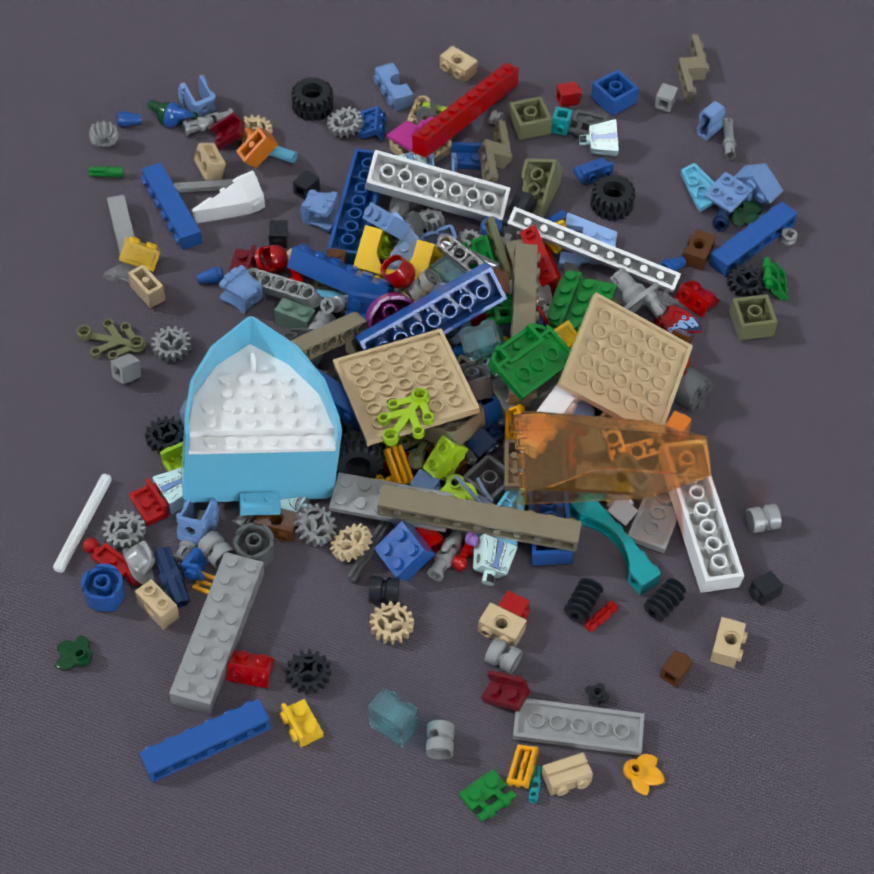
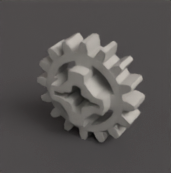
M342 107L341 111L336 109V113H331V117L327 118L330 134L333 133L334 137L339 135L340 138L343 136L348 138L350 134L354 136L355 131L360 132L359 128L363 127L364 122L361 112L357 111V108L352 110L351 107H348V109Z
M167 326V330L161 328V333L155 332V337L151 338L152 351L154 356L159 357V360L165 358L166 362L169 359L176 362V358L183 360L182 355L188 356V351L191 350V337H189L188 332L184 333V328L177 330V326L173 329Z
M317 503L314 506L308 504L300 509L299 513L295 516L298 520L294 522V525L299 527L296 533L302 534L300 539L305 538L307 545L312 542L313 547H316L318 544L321 547L330 542L332 537L336 535V532L333 530L337 528V525L332 523L336 519L329 516L331 511L325 512V506L319 508Z
M126 510L123 511V514L117 511L115 517L109 515L110 521H104L105 527H102L103 539L109 546L113 545L115 550L121 547L123 552L125 547L132 548V545L139 544V540L144 541L145 522L141 519V515L135 516L134 511L130 514H127Z

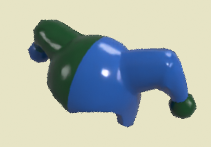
M151 99L147 101L148 108L156 114L157 120L164 127H173L182 123L187 118L196 119L198 117L196 112L191 113L176 102L167 101L160 103Z

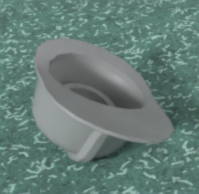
M141 541L132 548L123 549V555L132 576L143 585L151 579L155 580L152 567L156 559L153 554L154 552L146 541Z

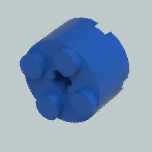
M98 564L90 571L88 569L82 577L81 586L89 608L102 612L116 611L119 608V605L125 598L126 589L123 577L115 566Z

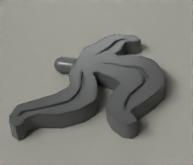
M429 101L431 103L430 109L425 106L418 109L416 113V126L425 116L434 118L438 115L437 103L435 101Z

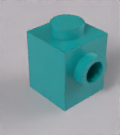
M556 107L552 117L551 133L567 136L571 126L572 110Z

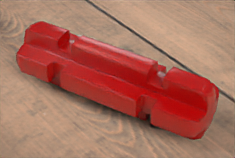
M609 601L605 605L606 607H602L592 616V619L587 620L584 626L585 629L593 632L597 629V626H600L610 617V614L613 615L618 608L614 601Z

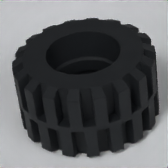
M309 77L308 79H301V82H296V85L292 87V109L299 118L318 121L331 114L334 103L333 89L330 83L325 82L324 79Z
M619 175L600 177L598 181L594 182L590 202L592 211H595L597 216L600 215V218H606L609 221L611 219L615 221L619 220V218L624 219L633 210L636 193L635 187L632 182H628L627 178H622Z
M352 431L351 434L346 433L344 437L341 436L337 474L340 472L372 479L376 478V475H379L383 469L382 442L367 446L361 431Z

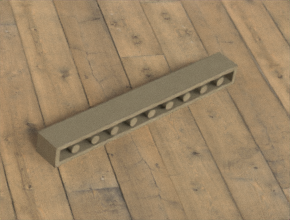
M515 244L510 338L525 329L529 323H538L539 311H536V307L538 308L539 296H536V293H539L540 282H537V278L540 276V267H537V264L540 263L541 253H537L538 245ZM508 387V405L517 406L521 404L525 407H531L532 400H536L537 390L520 401Z
M382 484L377 505V515L482 535L487 534L493 537L573 552L577 550L582 521H577L574 518H561L553 514H539L532 510L523 511L514 507L497 506L494 503H480L473 499L464 500L451 495L443 496L434 492H422L414 488H400L393 484Z

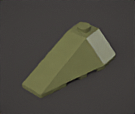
M525 159L521 173L523 180L522 190L532 193L538 201L533 214L544 218L554 198L564 171L557 159Z

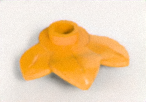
M642 754L637 759L628 760L623 766L624 776L631 780L634 790L645 796L649 793V786H658L665 781L662 772L655 767L658 758L654 755ZM632 766L636 768L637 772L633 771Z

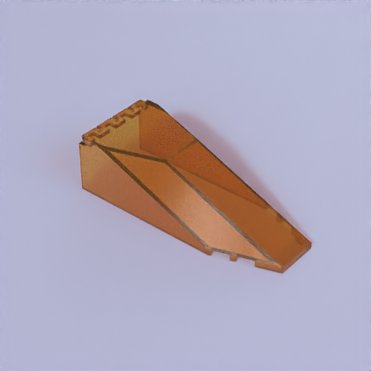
M525 411L521 414H513L509 426V432H523L515 434L516 451H524V453H517L518 471H526L518 473L520 489L514 501L515 505L650 499L711 476L706 436L646 420Z

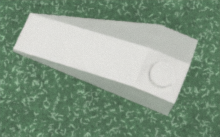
M252 170L232 180L234 182L226 189L224 187L219 190L220 193L214 198L209 197L192 209L194 221L202 223L243 216L265 208L264 194L254 171Z

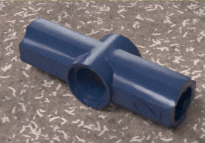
M167 546L156 549L153 554L160 570L159 578L167 590L169 598L177 605V608L188 605L191 601L184 584L185 577L180 566L176 563L171 547Z

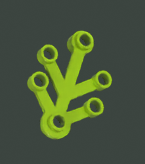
M419 387L414 389L409 397L389 400L387 405L390 412H383L378 415V423L381 426L388 425L390 420L400 418L393 428H387L383 431V441L386 445L394 446L397 444L399 434L409 420L413 428V437L415 439L424 437V428L420 425L415 412L418 407H420L423 413V424L432 425L434 423V415L430 412L427 405L430 401V394L425 388ZM410 404L408 408L400 409V406Z

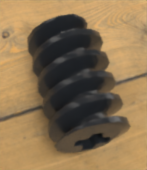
M591 578L579 580L575 591L571 594V598L568 599L567 604L564 606V612L567 617L578 624L586 623V618L590 616L589 612L593 610V606L597 603L596 599H599L600 593L603 592L602 585Z
M669 578L644 603L645 611L656 621L663 622L664 617L669 616V612L674 611V608L679 606V601H684L685 586L677 579Z

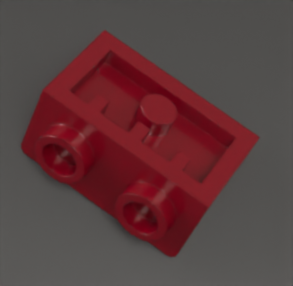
M234 112L210 127V130L216 134L215 145L219 151L243 136L245 121Z
M252 245L251 250L236 249L228 272L230 273L233 268H237L240 265H243L247 270L255 268L256 245Z
M489 670L487 675L490 683L481 697L483 702L520 711L531 692L526 680L518 675L511 676L501 671Z

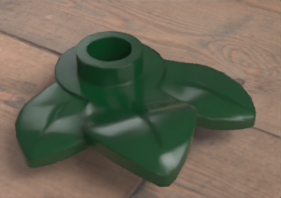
M743 201L739 205L742 209L737 207L732 212L731 219L737 228H740L744 223L749 225L758 220V214L762 212V208L755 202Z
M80 635L75 641L65 640L59 643L57 650L61 657L54 666L61 670H69L75 665L85 667L90 664L92 652L89 649L90 642L88 638Z

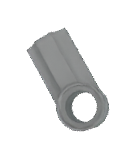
M392 197L388 212L393 214L396 211L403 219V216L410 210L411 202Z

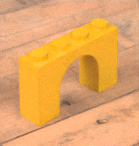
M365 225L354 266L358 267V270L362 272L366 271L374 274V277L378 279H384L380 271L382 264L379 260V250L384 237V231ZM417 239L410 261L416 272L415 279L425 269H430L436 250L435 244ZM387 269L386 274L393 273L396 270Z

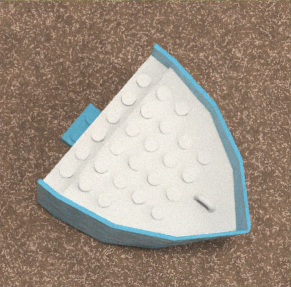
M247 317L209 348L190 381L184 418L182 495L184 501L190 499L191 503L210 502L211 499L217 502L239 501L240 516L280 515V500L298 497L327 499L332 497L335 488L342 428L339 414L325 378L296 344L255 317Z

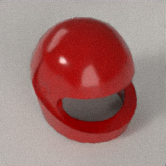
M280 245L262 246L255 250L257 267L259 270L272 274L279 273L288 264V254ZM261 254H262V256H263V258H264L265 266H264V264H263V262H262Z
M397 254L388 257L380 268L384 279L390 282L396 289L409 287L416 276L413 264ZM398 260L402 261L396 271L386 274V270L391 263Z

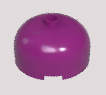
M387 293L379 296L371 303L367 310L365 318L368 321L367 329L414 303V301L400 293Z

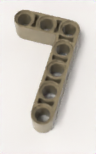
M352 312L290 341L296 344L309 360L345 343L346 352L350 355L355 350L357 352L362 351L355 336L367 329L368 321L358 312Z
M478 403L480 413L424 429L425 435L421 439L437 444L441 436L444 435L453 442L465 443L486 424L484 406Z

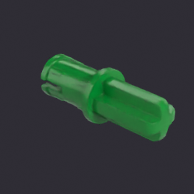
M105 165V167H89L88 174L90 177H105V179H108V177L123 178L124 170L123 167H108V165Z

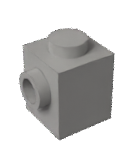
M662 83L656 95L654 108L670 113L677 98L678 88Z
M131 354L111 360L112 377L120 383L125 384L141 377L142 364L139 359Z
M627 496L613 497L606 505L609 507L607 512L624 527L638 510L632 506L634 502Z

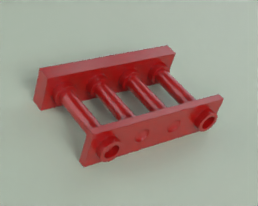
M533 225L519 233L524 244L538 245L537 253H541L540 263L537 264V267H540L538 279L542 287L549 285L553 298L562 277L548 245H544L537 226Z

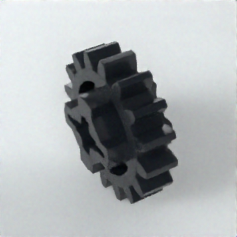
M743 264L742 268L737 265L728 274L727 286H730V291H735L736 296L741 294V297L758 296V294H763L766 288L763 282L764 272H758V267L753 269L751 264L749 267Z
M164 416L163 420L158 417L156 423L151 421V427H146L145 438L147 446H151L152 451L157 449L158 454L167 447L183 442L184 424H182L180 419L175 421L174 416L171 419Z
M308 649L307 654H304L301 650L300 656L293 654V661L288 660L287 662L288 667L285 669L287 682H291L292 689L297 687L298 693L302 690H305L307 695L310 690L317 693L318 687L324 689V683L330 682V661H326L325 655L319 657V651L312 654L311 649ZM322 668L323 671H322V674H321V676H320V675H319V672H320V669Z

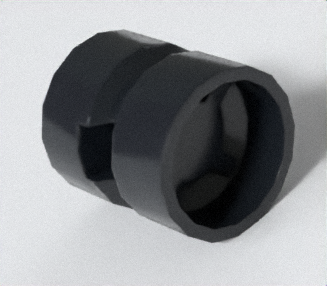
M371 576L369 602L381 603L382 600H385L386 604H389V601L397 604L400 578L388 577L387 580H384L381 576Z

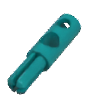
M535 765L533 778L531 779L528 798L530 803L538 802L542 769L539 765L538 772L537 765Z

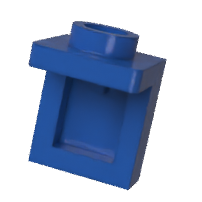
M194 547L180 565L188 579L198 581L205 579L202 570L208 562L201 549Z

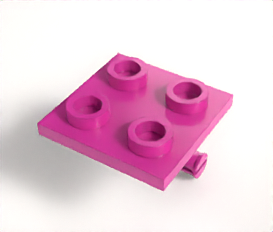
M430 116L426 120L423 119L417 126L407 120L387 134V138L412 152V134L431 121L433 117Z

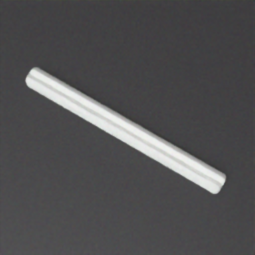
M105 473L101 475L53 565L54 571L63 573L112 481L110 475Z

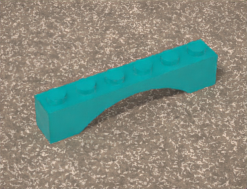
M586 490L569 500V511L572 518L582 521L581 526L601 533L618 548L626 563L627 582L639 596L659 584L661 577L659 568L653 565L646 553L636 546L634 539L623 531L620 523L614 521L611 514L607 512V509L600 505L595 495Z

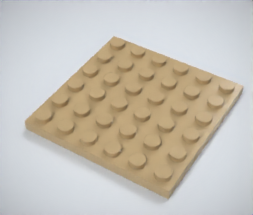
M595 292L557 387L658 440L662 435L693 345Z
M442 328L333 359V365L367 446L383 442V431L387 428H393L400 419L390 420V423L386 426L379 425L378 415L383 412H390L387 405L388 401L409 397L412 391L419 387L425 388L429 392L430 401L427 405L430 412L434 415V423L432 425H424L422 422L423 413L420 407L415 411L419 423L424 429L480 413V407ZM410 404L400 406V409L408 408ZM410 420L400 432L399 437L412 433L413 428Z

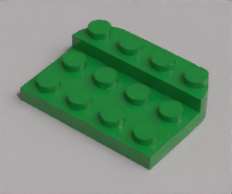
M567 271L560 279L548 308L547 314L550 327L555 329L569 320L578 334L593 294L597 292L613 301L617 284L582 277V272Z
M532 322L502 345L499 344L493 351L488 366L492 374L495 375L497 373L522 401L563 371L571 349L549 325L545 327Z

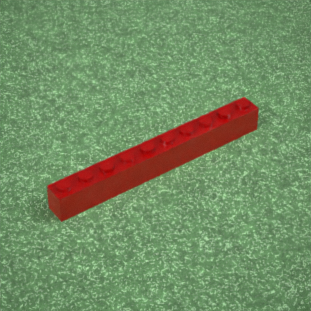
M504 63L412 134V153L427 158L518 86L519 67L513 66L510 63Z

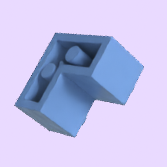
M766 163L746 165L734 176L753 189L754 198L759 204H770L783 191Z

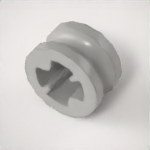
M493 110L489 118V124L494 123L496 126L499 120L502 121L503 113Z
M785 228L781 233L780 240L785 245H793L796 242L797 232L792 228Z

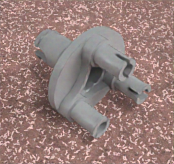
M621 268L610 277L622 293V300L626 304L624 308L634 313L644 306L650 310L655 319L665 312L666 308L656 297L655 291L660 287L657 282L645 289L642 284L636 283L624 268Z

